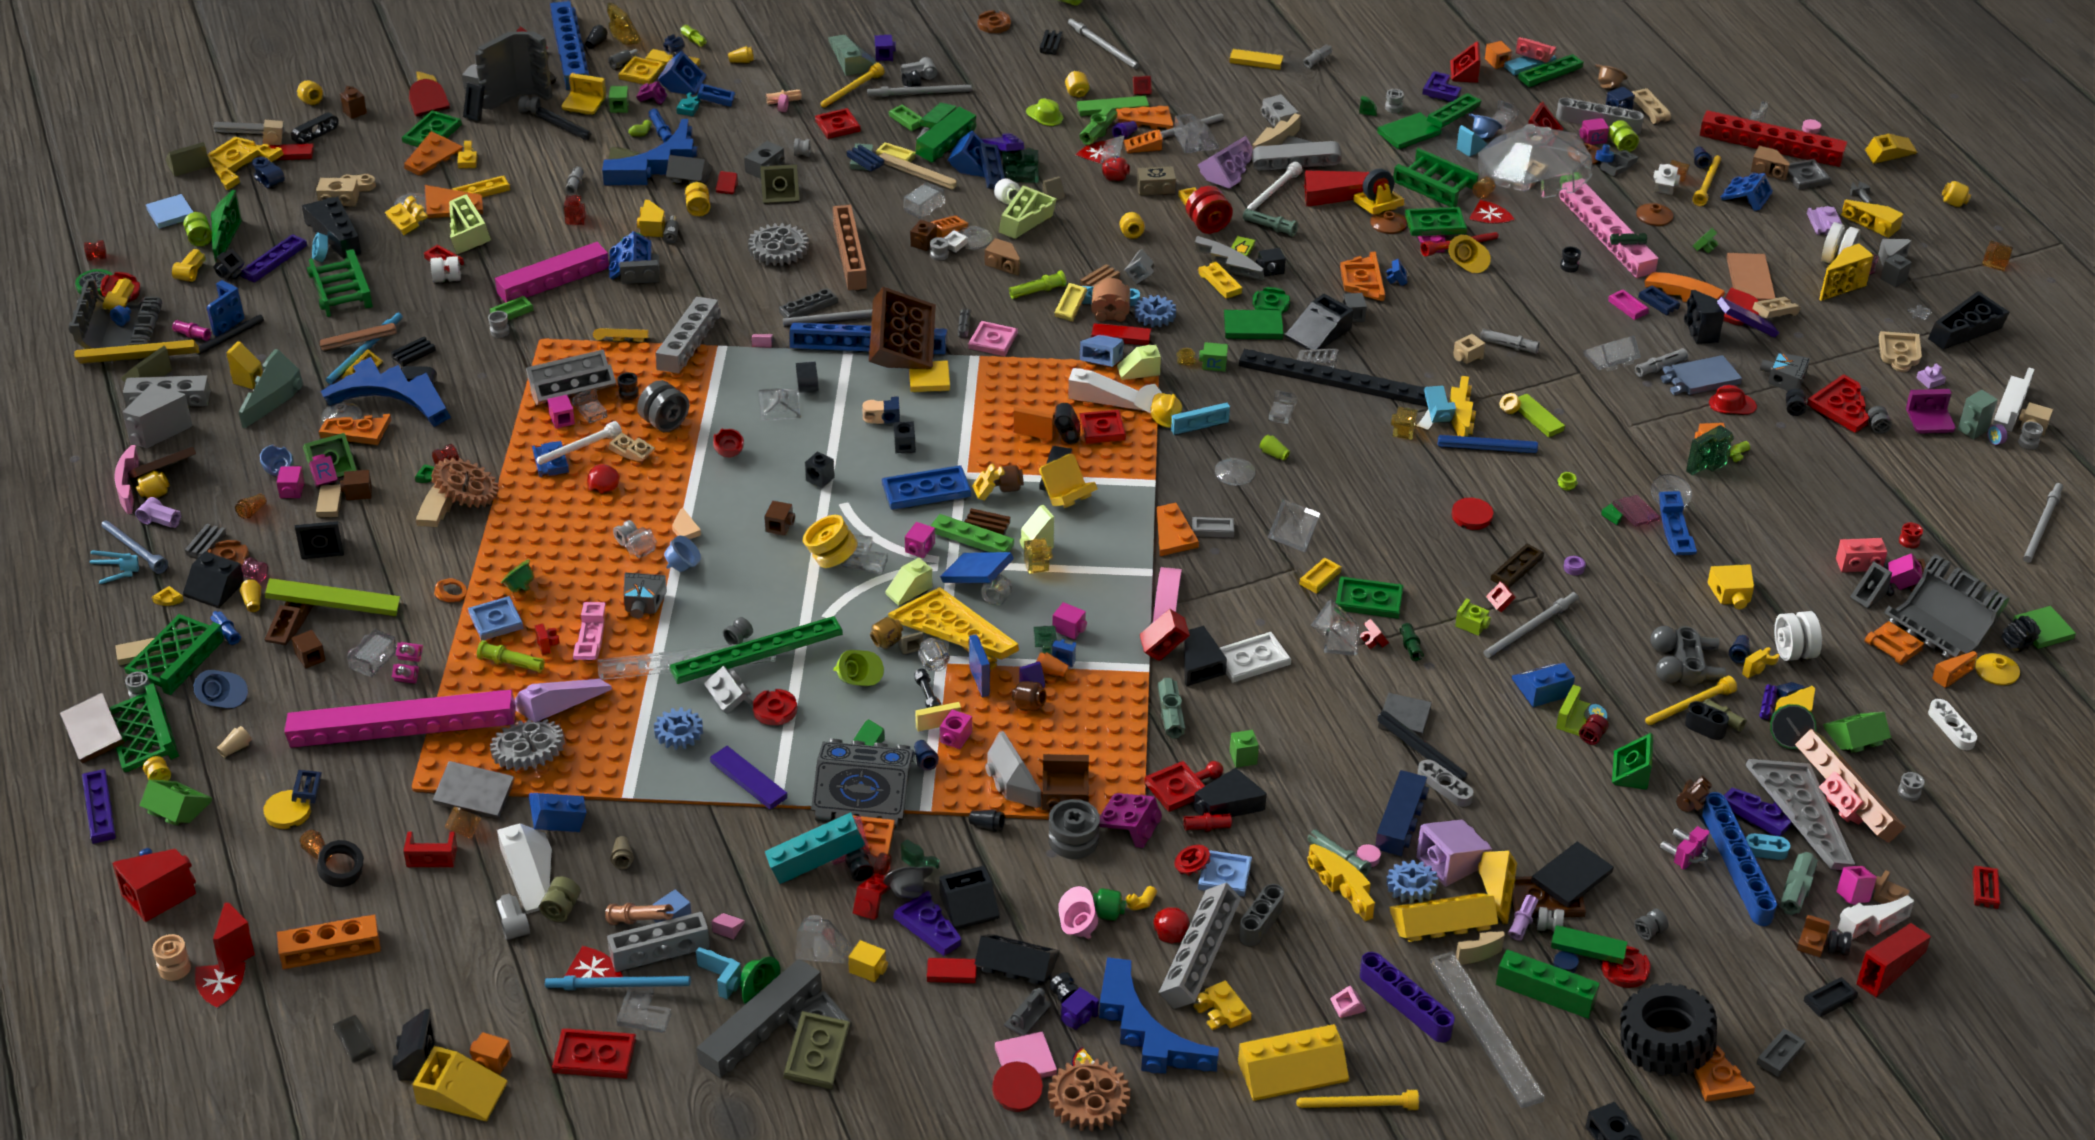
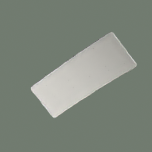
M1429 409L1417 424L1418 427L1427 430L1433 424Z

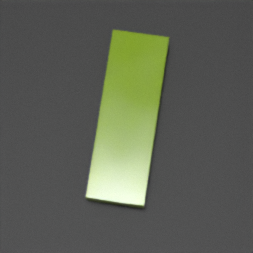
M1524 394L1518 397L1521 401L1518 412L1547 437L1564 431L1565 425L1530 395Z

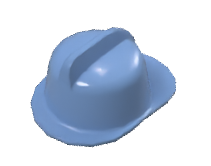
M1469 114L1474 119L1473 131L1481 139L1494 137L1498 129L1503 127L1501 123L1492 118Z
M681 535L675 537L670 542L664 553L668 562L666 568L673 567L679 572L694 567L701 560V554L696 545L690 539Z
M206 670L197 676L194 682V693L206 705L234 708L245 701L248 687L245 680L237 674Z

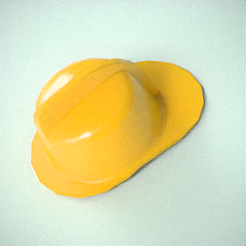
M1459 235L1451 240L1449 255L1455 263L1471 273H1480L1488 268L1490 254L1482 244L1468 235Z
M1155 394L1151 405V416L1159 425L1171 428L1172 415L1182 412L1181 401L1175 394Z

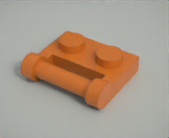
M1890 621L1876 631H1871L1865 638V643L1870 646H1876L1893 657L1895 662L1903 665L1919 653L1924 646L1923 642Z

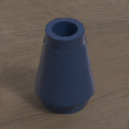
M1696 147L1694 149V164L1698 168H1707L1712 162V156L1703 147Z
M1739 635L1729 649V656L1735 663H1744L1745 658L1751 655L1750 640L1746 635Z
M918 740L914 744L917 765L926 771L934 769L938 764V754L925 740Z

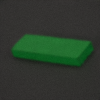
M940 102L920 119V125L932 128L953 112L956 106Z
M1557 925L1555 926L1551 948L1622 965L1627 947V941Z

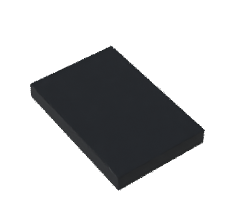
M1577 841L1532 876L1531 882L1568 908L1613 872L1614 866Z

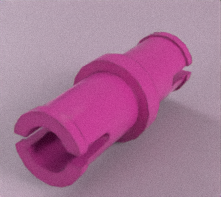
M176 320L172 326L174 332L185 334L189 338L196 337L208 341L212 335L210 329L199 327L196 323L192 322L188 324Z

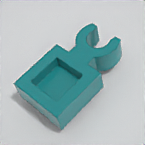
M689 92L687 99L682 98L676 107L677 114L694 116L699 108L701 99H698L697 96L692 97V93Z

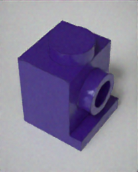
M1081 987L1061 1004V1021L1067 1027L1075 1030L1082 1024L1088 1023L1092 1016L1094 1018L1099 1016V999Z

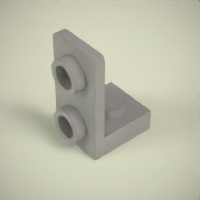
M1141 249L1124 271L1137 284L1154 272L1151 268L1153 261Z

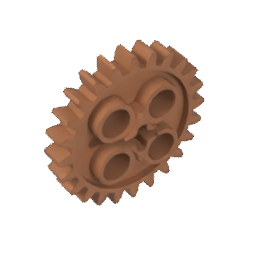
M446 458L444 461H439L431 475V482L435 483L434 488L439 489L438 493H445V498L451 497L453 503L459 501L461 506L466 503L470 508L472 504L477 508L480 505L486 507V504L490 505L499 490L497 488L498 483L494 482L496 478L490 477L491 472H484V467L478 468L477 463L472 465L469 460L463 462L461 458L458 461L454 458H451L450 461Z
M1086 1058L1084 1064L1075 1060V1066L1066 1063V1071L1061 1068L1058 1069V1075H1053L1052 1083H1049L1048 1101H1050V1109H1054V1116H1061L1062 1123L1069 1120L1070 1128L1079 1124L1080 1131L1085 1126H1089L1090 1131H1093L1094 1126L1098 1125L1103 1130L1104 1123L1113 1126V1119L1120 1121L1121 1114H1126L1127 1106L1130 1105V1088H1128V1080H1124V1073L1117 1074L1116 1066L1109 1069L1107 1061L1101 1066L1098 1059L1093 1064H1090L1089 1059Z

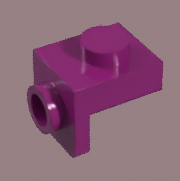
M657 81L641 86L636 96L639 102L654 97L658 105H660L667 97V93Z

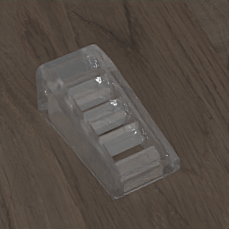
M1339 349L1300 350L1297 360L1335 368Z

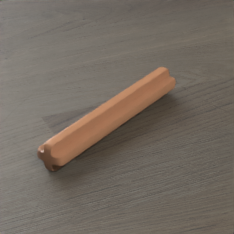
M390 323L321 339L320 347L323 351L394 335L397 330L395 324Z

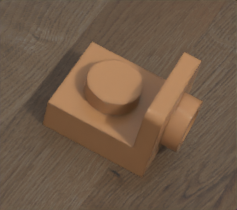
M1885 870L1882 877L1877 876L1874 885L1875 893L1873 900L1881 904L1896 901L1907 895L1909 896L1910 890L1888 881L1890 872Z

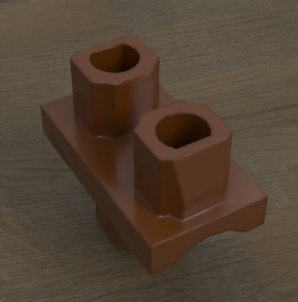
M1703 775L1695 782L1691 779L1688 780L1682 793L1677 797L1676 803L1679 809L1688 812L1695 808L1699 811L1704 805L1706 796L1710 793L1709 789L1712 787V784Z

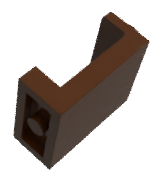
M1043 754L1042 810H1052L1058 803L1070 799L1089 803V755Z

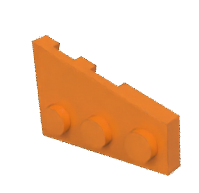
M1168 106L1116 109L1118 123L1134 121L1137 127L1148 125L1151 126V129L1156 130L1158 127H1164L1167 130L1173 128Z
M431 131L404 163V169L421 176L435 168L439 162L447 161L453 154L462 152L463 146Z
M425 185L427 219L450 217L449 201L466 194L478 213L483 214L482 195Z
M383 414V418H372V415L364 416V419L353 420L351 417L326 419L319 430L320 438H327L345 433L349 442L378 445L391 422V414Z
M1177 503L1158 506L1159 555L1164 556L1199 548V541Z
M1718 1045L1713 1052V1057L1700 1069L1695 1068L1693 1071L1705 1102L1754 1094V1085L1750 1081L1747 1082L1741 1076V1071L1736 1065H1731L1724 1057L1725 1053Z

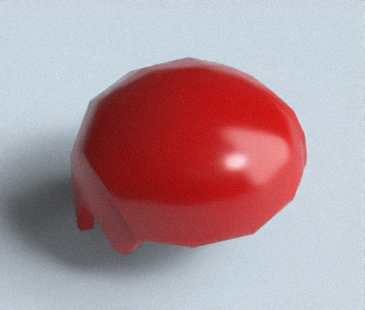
M722 428L713 436L714 449L719 455L732 458L743 450L744 438L739 431Z
M599 464L590 470L586 484L590 491L593 489H597L600 493L612 491L618 487L620 476L613 467Z
M1167 907L1158 911L1154 916L1153 926L1154 930L1157 931L1159 940L1177 943L1183 941L1190 922L1187 914L1181 909Z

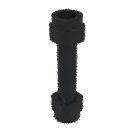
M918 669L914 673V679L924 692L926 708L940 706L941 702L934 696L929 684L931 681L929 674L925 669Z

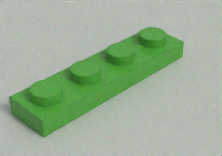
M939 514L930 525L935 527V534L987 552H1009L1014 546L1013 538Z

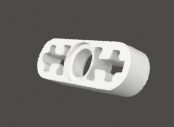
M1943 699L1933 700L1928 711L1929 716L1959 749L1972 750L1977 740L1976 733L1947 701ZM1947 723H1955L1958 725V727L1950 726Z

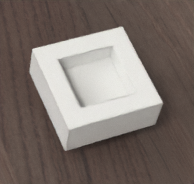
M952 231L945 237L949 243L948 249L955 253L968 243L967 236L956 231Z

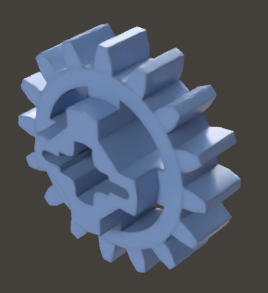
M1149 295L1148 299L1142 297V301L1138 300L1137 305H1135V318H1138V322L1144 321L1145 326L1148 324L1151 327L1157 325L1161 327V324L1168 325L1169 322H1173L1174 318H1176V305L1173 304L1172 300L1167 301V297L1161 299L1159 295L1154 298L1152 295Z
M680 707L679 711L671 708V713L664 711L663 717L657 716V722L654 723L655 739H658L659 744L665 743V748L673 745L674 750H677L678 746L686 749V744L693 746L695 745L694 740L700 741V735L703 734L702 718H699L698 713L692 714V709H688L686 712L683 711V707Z
M1412 860L1411 864H1407L1405 861H1402V866L1395 864L1394 870L1389 869L1387 876L1388 892H1393L1394 898L1400 896L1401 902L1409 899L1411 904L1414 903V900L1422 903L1424 897L1431 899V894H1436L1438 888L1437 872L1432 871L1431 865L1424 867V862L1415 864V861Z

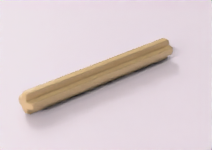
M882 153L879 156L884 159V164L951 190L957 186L956 179L887 153Z

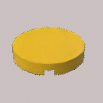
M293 790L281 791L272 795L266 801L263 807L264 817L267 823L274 828L290 829V826L295 824L299 826L311 814L310 800L307 799L306 803H303L301 798H297V801L293 802Z

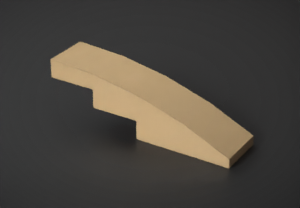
M1294 113L1288 122L1281 120L1274 129L1267 127L1254 142L1252 151L1259 146L1282 145L1289 135L1294 136L1300 130L1301 115Z
M433 486L421 505L416 518L417 526L438 527L440 519L444 520L446 512H450L453 503L452 498H445L446 494L438 493L439 489Z

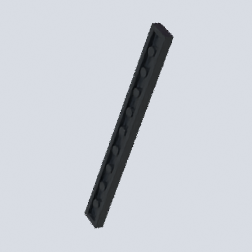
M1244 349L1239 359L1240 367L1428 407L1424 392L1425 387L1411 385L1405 382H1397L1349 370H1341L1330 366L1257 352L1255 350Z

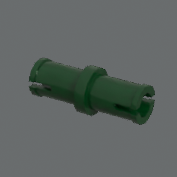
M1405 623L1400 628L1403 645L1408 650L1412 661H1420L1424 657L1420 647V638L1415 634L1412 624Z

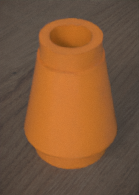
M1040 652L1036 661H1040L1043 673L1065 677L1069 665L1047 652L1045 654Z

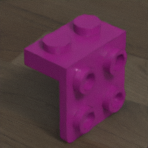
M1950 389L1910 390L1906 411L1917 433H1950L1955 431V425L1948 412V405L1952 394Z
M1116 793L1101 813L1099 827L1127 829L1130 831L1135 847L1144 848L1156 826L1160 823L1162 813L1159 810L1155 796Z

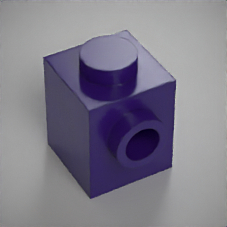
M875 35L876 61H893V52H896V42L892 41V35Z

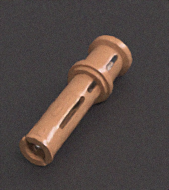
M626 903L624 906L610 904L606 908L605 917L610 925H617L620 922L628 925L634 924L637 920H670L674 914H666V912H673L674 909L671 904L636 906L633 903Z

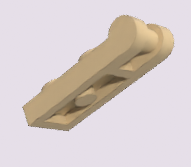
M1647 88L1632 91L1635 94L1634 101L1650 117L1653 124L1659 123L1662 120L1664 122L1671 120L1669 110Z
M1781 297L1755 302L1752 309L1757 311L1759 316L1768 319L1786 314L1796 316L1801 308L1796 303L1792 304L1788 298Z

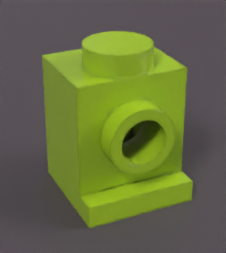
M1466 598L1457 611L1455 627L1479 636L1482 630L1487 629L1490 624L1489 610L1471 604L1470 600Z

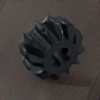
M2020 616L2018 619H2014L2012 623H2008L2009 626L2003 630L2004 633L2001 636L2009 649H2012L2014 652H2021L2024 649H2028L2031 644H2034L2033 642L2039 638L2038 635L2041 630L2032 618Z

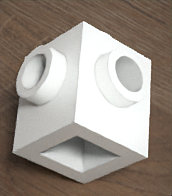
M1660 164L1659 170L1654 172L1653 181L1656 182L1654 192L1673 194L1674 186H1678L1680 175L1677 174L1678 167L1670 164Z

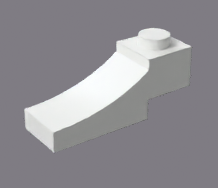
M1907 895L1886 904L1863 906L1861 903H1858L1851 908L1847 907L1840 914L1841 919L1838 929L1843 933L1845 931L1851 932L1852 940L1867 931H1870L1876 937L1910 917L1914 900Z

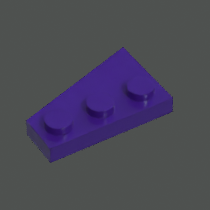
M1004 133L1002 137L981 139L985 144L998 145L999 150H1024V142L1013 135V133Z
M929 891L894 910V919L941 955L945 956L961 946L962 938L950 921L945 920L939 905L933 903L931 900L932 895Z

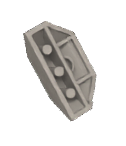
M998 732L987 753L985 769L988 776L993 777L998 792H1002L1006 800L1035 808L1041 807V789L1034 781L1005 732Z

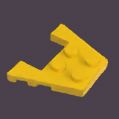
M234 137L207 155L211 166L228 191L240 183L239 176L233 172H236L243 165L252 162L258 156L265 157L273 162L284 154L279 147L272 149L267 144L260 146L256 145L254 141Z

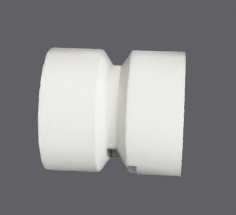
M458 256L447 257L446 260L431 258L433 283L444 282L446 279L450 282L461 280ZM445 266H449L450 273H446Z

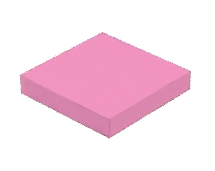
M981 321L968 343V349L1006 356L1018 334V329Z
M1043 1032L995 1042V1050L1001 1067L1006 1063L1019 1061L1034 1067L1040 1074L1041 1079L1057 1075V1069Z

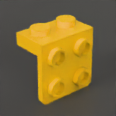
M571 73L569 76L571 92L563 102L562 110L584 113L586 115L595 114L606 98L605 78Z
M1067 454L1041 466L1039 469L1053 506L1063 505L1064 508L1075 504L1074 500L1089 498L1092 496L1091 492L1098 490L1095 482L1085 483L1074 454Z

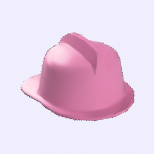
M1078 886L1071 888L1062 896L1059 903L1062 930L1066 934L1090 939L1091 933L1098 925V916L1091 892L1085 887Z

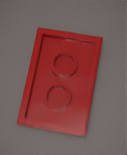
M562 1028L552 1065V1072L557 1074L627 1079L636 1044V1034Z

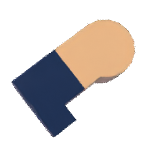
M899 396L891 397V400L888 401L867 400L862 405L863 420L867 423L885 424L900 422Z

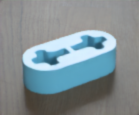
M317 233L312 244V259L323 262L328 251V236Z
M1749 834L1746 837L1754 857L1782 860L1788 856L1790 843L1783 837L1763 834Z

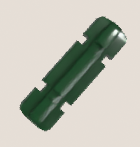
M1611 234L1610 243L1612 245H1619V243L1621 245L1646 244L1647 234Z

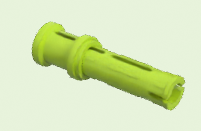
M1062 270L1048 276L1046 274L1041 279L1009 287V294L1011 299H1015L1041 290L1051 291L1055 287H1065L1067 285L1066 277Z
M485 640L480 642L477 649V659L492 660L498 665L506 663L539 673L542 672L545 665V660L542 658L510 651L504 645L495 646L488 644Z

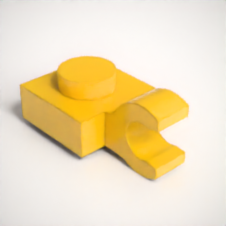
M464 141V152L458 153V169L476 168L477 151H473L472 141Z
M990 464L987 472H981L972 485L978 499L986 500L996 486L994 481L1005 474L1003 467L1000 466L996 471L994 464Z
M1770 647L1765 648L1763 651L1761 649L1745 658L1742 675L1749 679L1755 674H1760L1766 664H1777L1780 655L1770 656Z

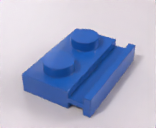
M561 441L541 444V447L532 446L539 477H542L543 474L551 476L569 472L565 455L541 465L536 461L539 456L563 447Z

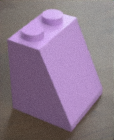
M1454 820L1421 825L1416 858L1420 862H1424L1425 867L1431 865L1432 871L1437 872L1438 880L1447 887L1478 871V864L1482 860L1483 852H1492L1488 842L1484 841L1472 827L1463 820Z

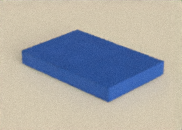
M1011 552L963 553L940 578L943 583H991L1013 561L1014 557Z

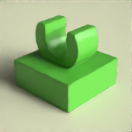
M1711 228L1693 247L1697 251L1703 247L1707 253H1710L1718 245V242L1713 239L1717 232Z

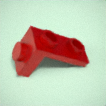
M876 874L857 887L852 914L873 920L878 918L881 897L891 889V887L886 886L883 882L885 875Z

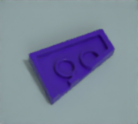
M1731 788L1724 794L1733 813L1761 827L1772 835L1781 837L1794 825L1775 801L1774 804H1769L1761 801V798L1757 795Z

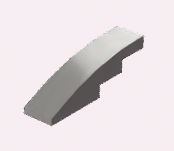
M1199 236L1196 237V251L1211 255L1212 262L1226 265L1228 273L1264 280L1263 268L1247 256L1216 241Z

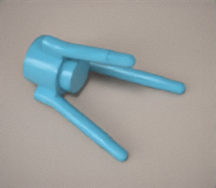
M91 551L92 555L119 558L115 560H91V564H119L120 571H124L123 573L100 580V584L123 577H131L133 572H139L137 555Z

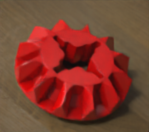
M1203 845L1186 847L1176 856L1174 861L1175 868L1180 874L1188 876L1193 872L1198 874L1200 869H1206V864L1211 862V854L1208 848Z

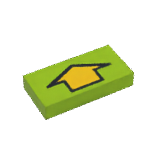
M1237 236L1231 248L1249 257L1255 246V240Z

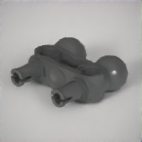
M1665 625L1657 627L1651 633L1650 642L1656 651L1666 653L1673 650L1674 656L1663 657L1656 664V673L1661 681L1674 683L1679 680L1685 686L1695 687L1705 680L1719 681L1726 676V669L1724 667L1706 666L1702 650L1718 651L1720 642L1718 637L1700 636L1694 628L1689 626H1682L1678 630H1674Z

